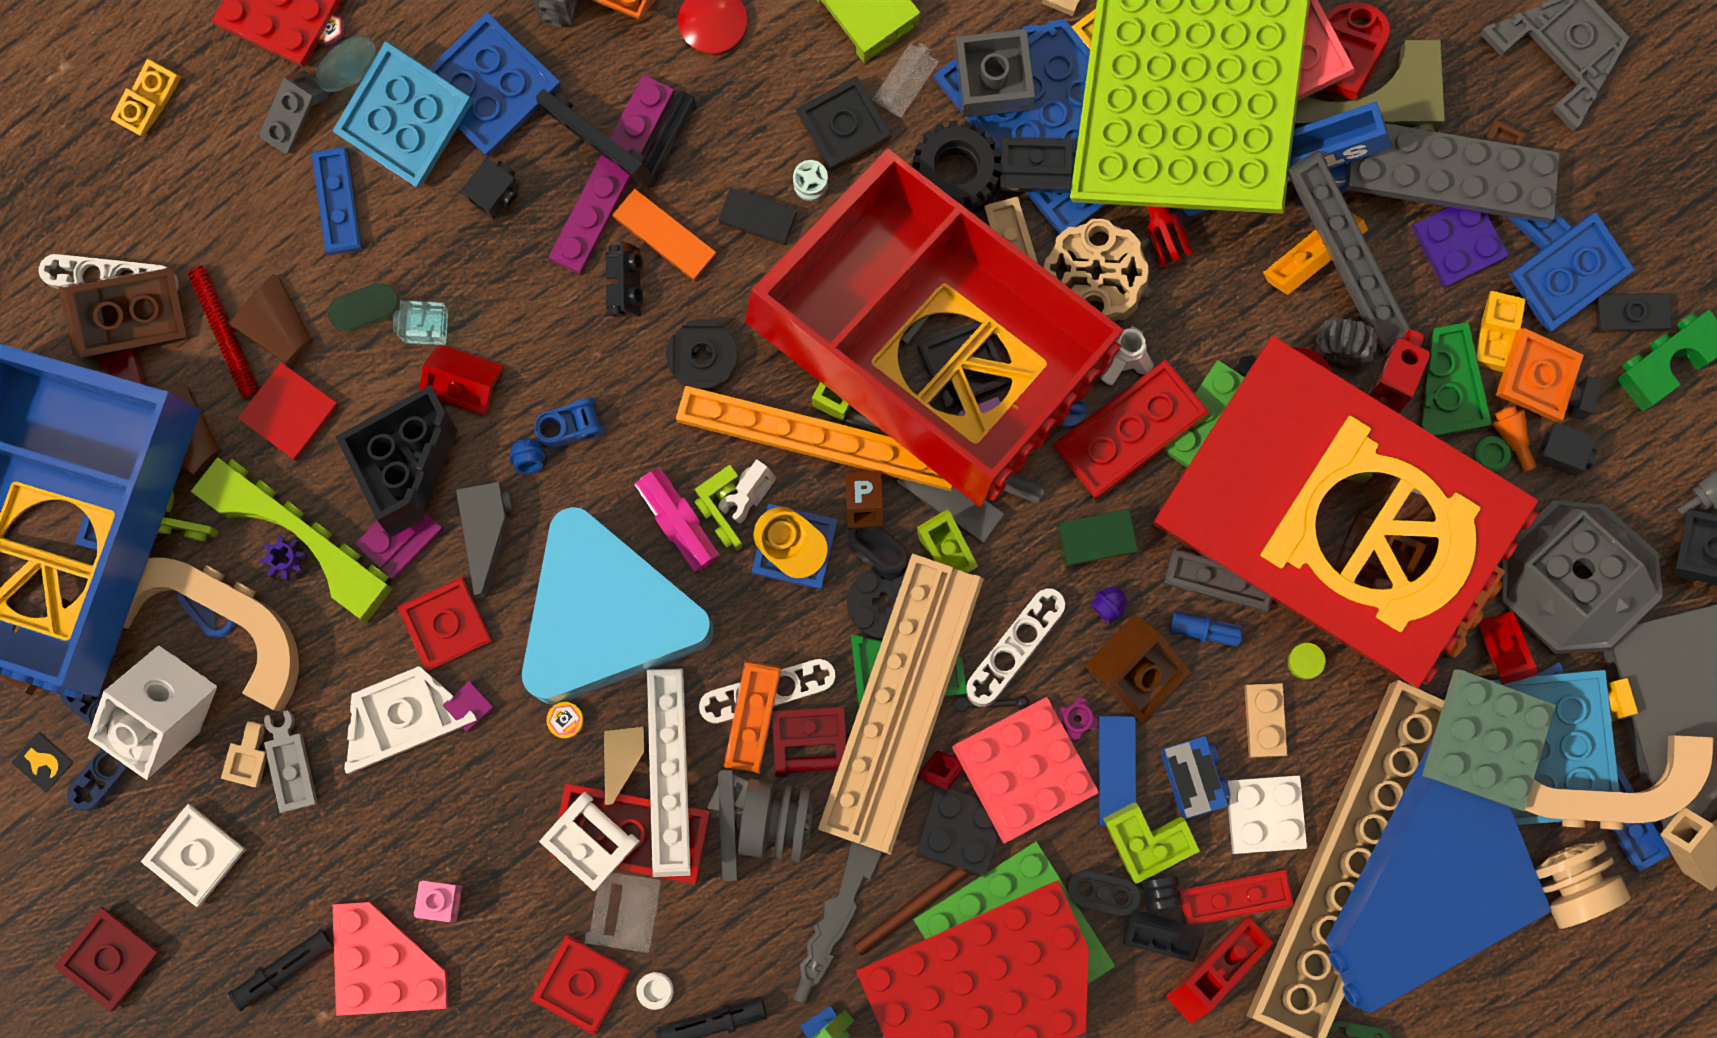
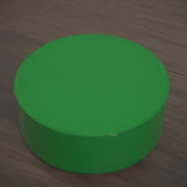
M1496 436L1484 438L1473 450V460L1494 473L1504 469L1511 459L1509 445L1505 440Z

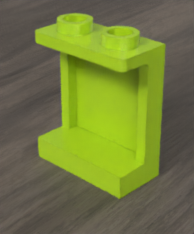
M817 0L819 4L823 3L855 44L856 54L864 64L920 25V11L911 0Z

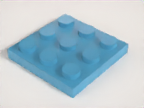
M385 41L338 120L333 132L413 186L422 188L475 98L392 43Z

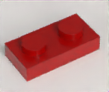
M1514 611L1485 618L1478 623L1480 633L1501 685L1537 676V667Z

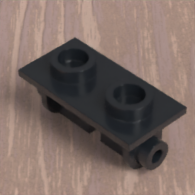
M620 241V245L609 246V252L605 253L606 278H618V283L606 285V309L610 310V316L612 317L624 316V312L641 317L643 292L640 287V271L643 267V259L640 254V248L625 241Z

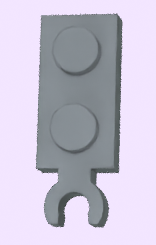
M288 710L283 711L285 723L281 727L277 728L274 725L273 716L267 715L264 718L266 729L274 736V740L264 742L279 813L282 814L318 805L303 735L300 733L291 734L295 719L291 711Z

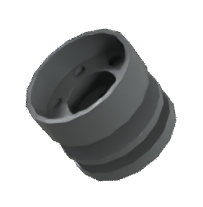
M749 779L742 814L738 855L762 858L768 842L775 843L776 860L782 861L785 845H792L791 862L801 863V857L809 844L814 808L811 800V787L802 786L799 802L792 801L793 785L787 784L782 800L774 799L773 782Z

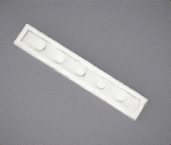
M683 669L647 670L653 877L690 876Z

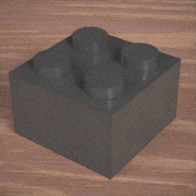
M1026 29L956 36L954 52L962 117L1032 110L1035 93Z

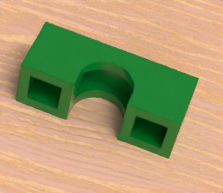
M1707 310L1699 317L1695 312H1692L1676 324L1680 329L1679 332L1672 337L1666 332L1649 345L1653 350L1650 354L1643 358L1638 353L1622 365L1626 372L1616 378V380L1642 412L1652 407L1681 385L1670 369L1672 356L1686 358L1697 371L1717 358V318L1710 310Z

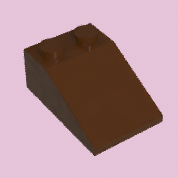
M173 268L105 277L58 286L73 356L82 358L186 338Z

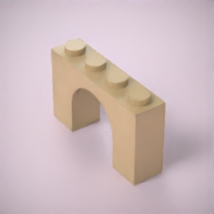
M1683 808L1660 835L1681 871L1713 891L1717 886V819L1710 823L1689 809Z

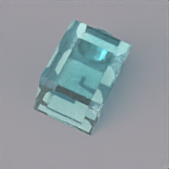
M400 301V310L395 311L393 316V330L398 332L397 335L403 343L446 345L448 310L443 303Z

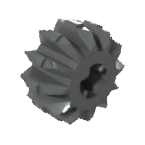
M1339 317L1335 320L1328 319L1324 321V324L1320 326L1319 332H1317L1315 344H1317L1316 352L1331 364H1339L1342 367L1351 366L1353 368L1366 366L1373 360V356L1376 353L1378 334L1374 332L1373 327L1364 325L1362 321H1352L1351 318L1344 320Z

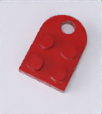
M1351 2L1338 5L1325 15L1354 67V74L1323 90L1357 101L1388 47L1390 26L1386 16L1376 7L1365 3ZM1357 18H1366L1370 22L1366 25H1357L1352 21Z

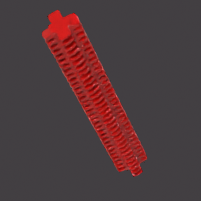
M203 265L197 266L195 269L190 270L187 276H190L189 280L193 284L192 287L195 288L194 292H196V296L200 299L199 303H202L201 307H204V315H207L206 319L210 323L209 326L212 327L211 331H213V335L217 338L216 342H219L218 346H221V353L224 354L223 358H226L225 362L229 366L228 369L231 370L230 374L234 378L233 381L236 382L235 386H237L239 394L242 393L240 397H243V400L249 399L259 391L258 389L255 390L258 388L255 385L257 383L255 381L252 382L255 380L252 377L253 374H248L252 371L247 370L250 367H248V363L244 362L246 359L242 358L245 355L241 354L243 351L239 350L241 347L236 342L238 339L233 334L235 332L232 331L233 328H231L229 320L225 319L228 316L224 315L226 312L222 311L224 310L221 307L223 305L219 303L221 300L218 299L219 296L216 295V289H214L212 281L209 280L210 277L207 276L209 275L206 272L207 269L202 268Z

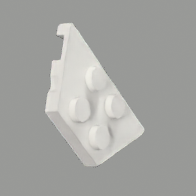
M420 666L353 693L351 697L350 712L352 716L348 727L347 740H349L347 762H345L344 767L346 774H352L459 730L466 725L478 721L477 717L469 711L464 718L456 721L442 706L447 700L451 702L454 696Z

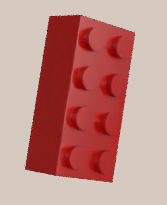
M565 784L558 820L578 797L586 792L593 798L592 803L628 836L633 834L640 840L639 844L616 869L653 876L651 800L618 794L613 804L605 805V791ZM688 807L690 876L660 878L698 885L712 812ZM580 814L574 821L611 855L618 848L611 839L583 814Z

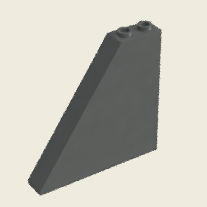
M1717 605L1637 624L1610 651H1603L1612 682L1628 678L1638 714L1627 717L1623 721L1643 790L1652 787L1665 771L1668 736L1713 737V755L1709 775L1701 791L1685 807L1699 816L1717 796ZM1677 813L1653 822L1659 834L1663 832Z

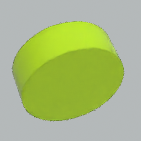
M1312 643L1299 644L1291 650L1288 656L1289 670L1294 676L1303 680H1309L1318 676L1323 671L1326 663L1323 651Z

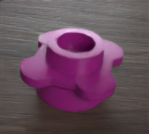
M1082 697L1077 698L1074 704L1067 708H1059L1056 713L1059 720L1066 727V733L1071 740L1079 739L1083 732L1095 730L1099 725V719L1093 716L1092 711L1088 707V700ZM1076 715H1079L1081 717L1080 722H1076L1074 720V717Z

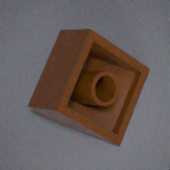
M1134 614L1085 665L1086 669L1100 686L1141 724L1149 718L1191 673L1161 633Z

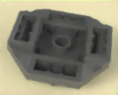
M1553 500L1535 517L1528 529H1523L1516 535L1514 540L1518 542V545L1507 561L1502 559V569L1505 570L1502 576V605L1509 612L1514 611L1516 618L1555 654L1610 651L1663 599L1659 553L1604 504ZM1585 567L1591 572L1592 576L1588 579L1578 578L1573 573V569Z

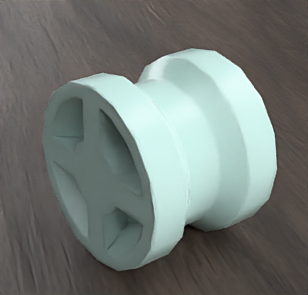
M806 160L798 164L793 173L794 190L797 195L806 201H817L825 195L828 189V175L824 165L814 160Z

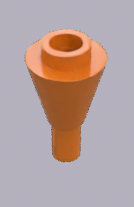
M1514 405L1496 412L1495 416L1497 419L1491 422L1492 426L1509 445L1510 449L1513 452L1515 451L1523 472L1536 468L1537 465L1528 447L1530 443L1525 409L1517 411Z

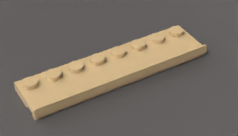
M915 554L911 555L818 830L891 855L984 578Z

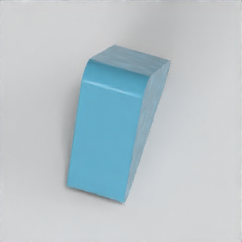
M571 507L561 510L554 516L549 527L522 669V681L529 693L545 703L558 704L705 650L710 645L714 629L706 611L588 512L580 508Z

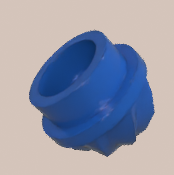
M523 438L514 443L509 456L515 471L521 474H532L540 471L546 458L545 451L540 447L539 442L531 438Z

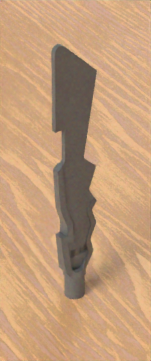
M852 842L839 896L825 901L824 919L814 926L815 934L807 942L808 956L800 964L802 978L793 997L794 1000L806 1005L813 988L821 981L834 958L833 955H830L833 946L844 935L857 909L854 898L863 877L871 879L882 854L881 851Z

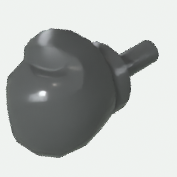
M1717 469L1712 471L1708 477L1691 490L1695 496L1693 499L1677 508L1681 516L1685 515L1688 509L1692 510L1700 504L1705 510L1712 506L1717 509Z

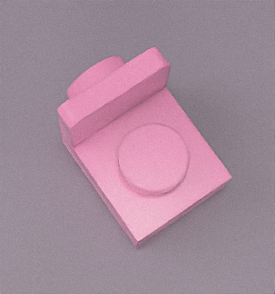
M420 881L414 916L416 918L444 922H457L462 886Z

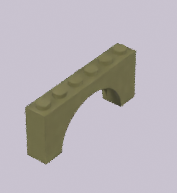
M1405 40L1398 52V63L1393 78L1378 91L1357 99V101L1328 102L1310 97L1298 101L1294 129L1377 101L1386 124L1438 131L1445 121L1441 41Z

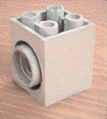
M158 645L104 690L88 739L147 780L200 733L217 686Z

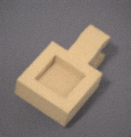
M248 721L242 744L230 743L221 779L255 788L260 786L267 761L266 751L258 750L266 733L265 724Z

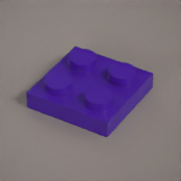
M1448 207L1415 223L1411 227L1444 289L1505 260L1509 256L1487 213Z

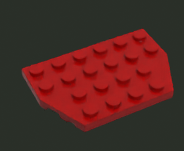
M1058 880L856 970L884 1038H1077L1086 1034L1089 948Z

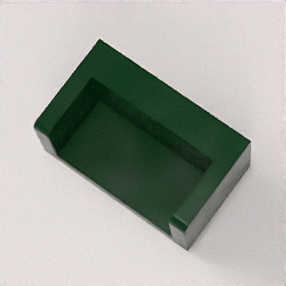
M1129 509L1061 522L1056 527L1065 569L1072 568L1075 564L1125 554L1128 557L1134 556L1138 552Z

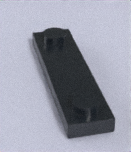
M542 89L535 97L538 104L548 115L642 186H646L654 177L645 167L648 161L644 156L633 148L627 152L571 110L574 105L562 94L557 92L553 96L545 89Z

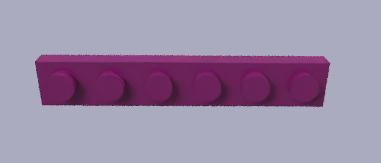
M642 75L610 139L627 152L633 148L643 156L675 94L674 89ZM603 155L600 156L548 257L551 262L579 275H582L632 178Z

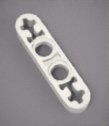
M53 254L41 261L39 275L49 286L59 289V285L84 281V271L92 266L99 267L101 272L100 278L119 276L125 270L138 273L167 267L154 264ZM59 264L64 270L73 271L74 278L68 274H58L55 280V277L49 272L50 269H56ZM174 273L176 288L178 291L179 280L176 274Z
M1044 589L1038 592L967 682L966 689L967 697L972 704L978 707H986L995 702L1060 620L1064 613L1065 601L1058 591ZM1052 598L1056 601L1055 609L1057 612L1048 611L1045 614L1042 622L1048 625L1043 628L1037 619L1028 615L1032 612L1037 617L1043 606L1040 601L1043 599L1048 602ZM1025 624L1033 626L1037 632L1036 639L1031 643L1021 642L1016 635V631L1020 626ZM1008 652L1014 657L1015 665L1011 670L1001 671L995 666L994 659L999 653ZM988 667L994 676L1003 679V681L999 684L994 679L989 686L991 695L988 697L983 694L978 698L975 696L976 687L974 684L976 682L980 685L985 683L989 678V673L984 672V670Z
M815 659L782 669L780 677L787 676L793 679L795 690L791 695L785 697L776 693L773 708L829 690L835 681L833 666L826 660ZM816 666H820L822 671H829L830 676L825 677L824 685L818 686L817 681H810L805 683L809 690L801 692V683L795 672L803 670V677H808L814 674L813 668ZM740 682L710 691L701 698L699 710L707 722L721 724L733 720L732 706L721 709V716L715 717L712 712L707 713L706 707L711 705L710 699L717 698L719 703L729 701L730 699L726 694L734 691V701L736 703Z

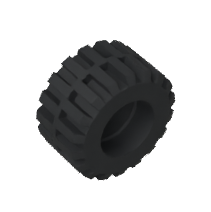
M949 121V127L944 128L941 123L935 126L934 133L927 131L923 135V142H918L915 148L912 167L971 212L972 209H975L978 212L984 208L986 201L990 202L994 191L997 190L1001 172V156L999 149L995 150L993 138L991 136L989 138L985 137L984 129L979 127L975 131L972 130V123L965 121L964 127L957 126V121ZM958 154L967 157L974 163L977 175L965 184L954 185L942 180L937 174L935 166L942 158Z

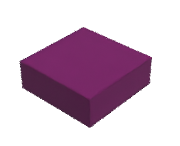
M470 681L453 695L454 698L451 702L447 700L442 705L456 721L464 718L469 711L476 715L478 721L462 727L466 732L472 730L495 709Z

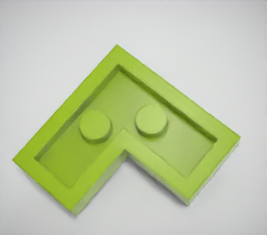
M1136 802L1103 818L1127 872L1135 885L1200 852L1188 824L1182 816L1152 832Z

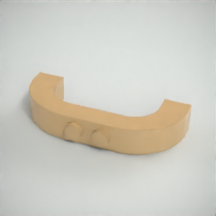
M148 558L124 628L129 629L142 605L158 593L177 591L239 624L250 633L257 648V664L242 693L272 710L283 712L294 692L299 672L297 645L285 621L272 608L253 598L256 591L239 582H236L234 587L222 581L225 575L210 566L205 565L204 569L201 570L174 559Z
M1668 736L1665 771L1652 787L1640 792L1624 793L1554 789L1544 786L1534 779L1524 811L1541 817L1562 819V826L1585 828V820L1600 821L1601 829L1623 830V823H1648L1665 819L1685 808L1704 786L1712 764L1713 737Z

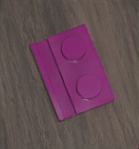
M425 513L421 522L390 537L377 521L355 545L394 581L444 529Z

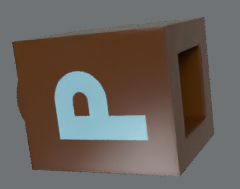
M858 470L845 473L847 528L883 527L881 471Z

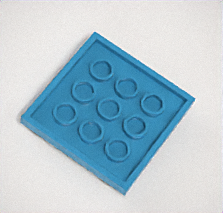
M1605 670L1534 676L1503 685L1556 705L1534 777L1537 782L1554 789L1620 792ZM1490 680L1495 683L1501 684L1500 680ZM1511 808L1517 825L1562 821V819L1541 817Z

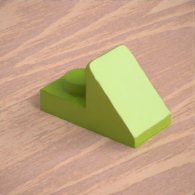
M948 509L917 527L919 540L928 550L933 561L966 573L978 567Z

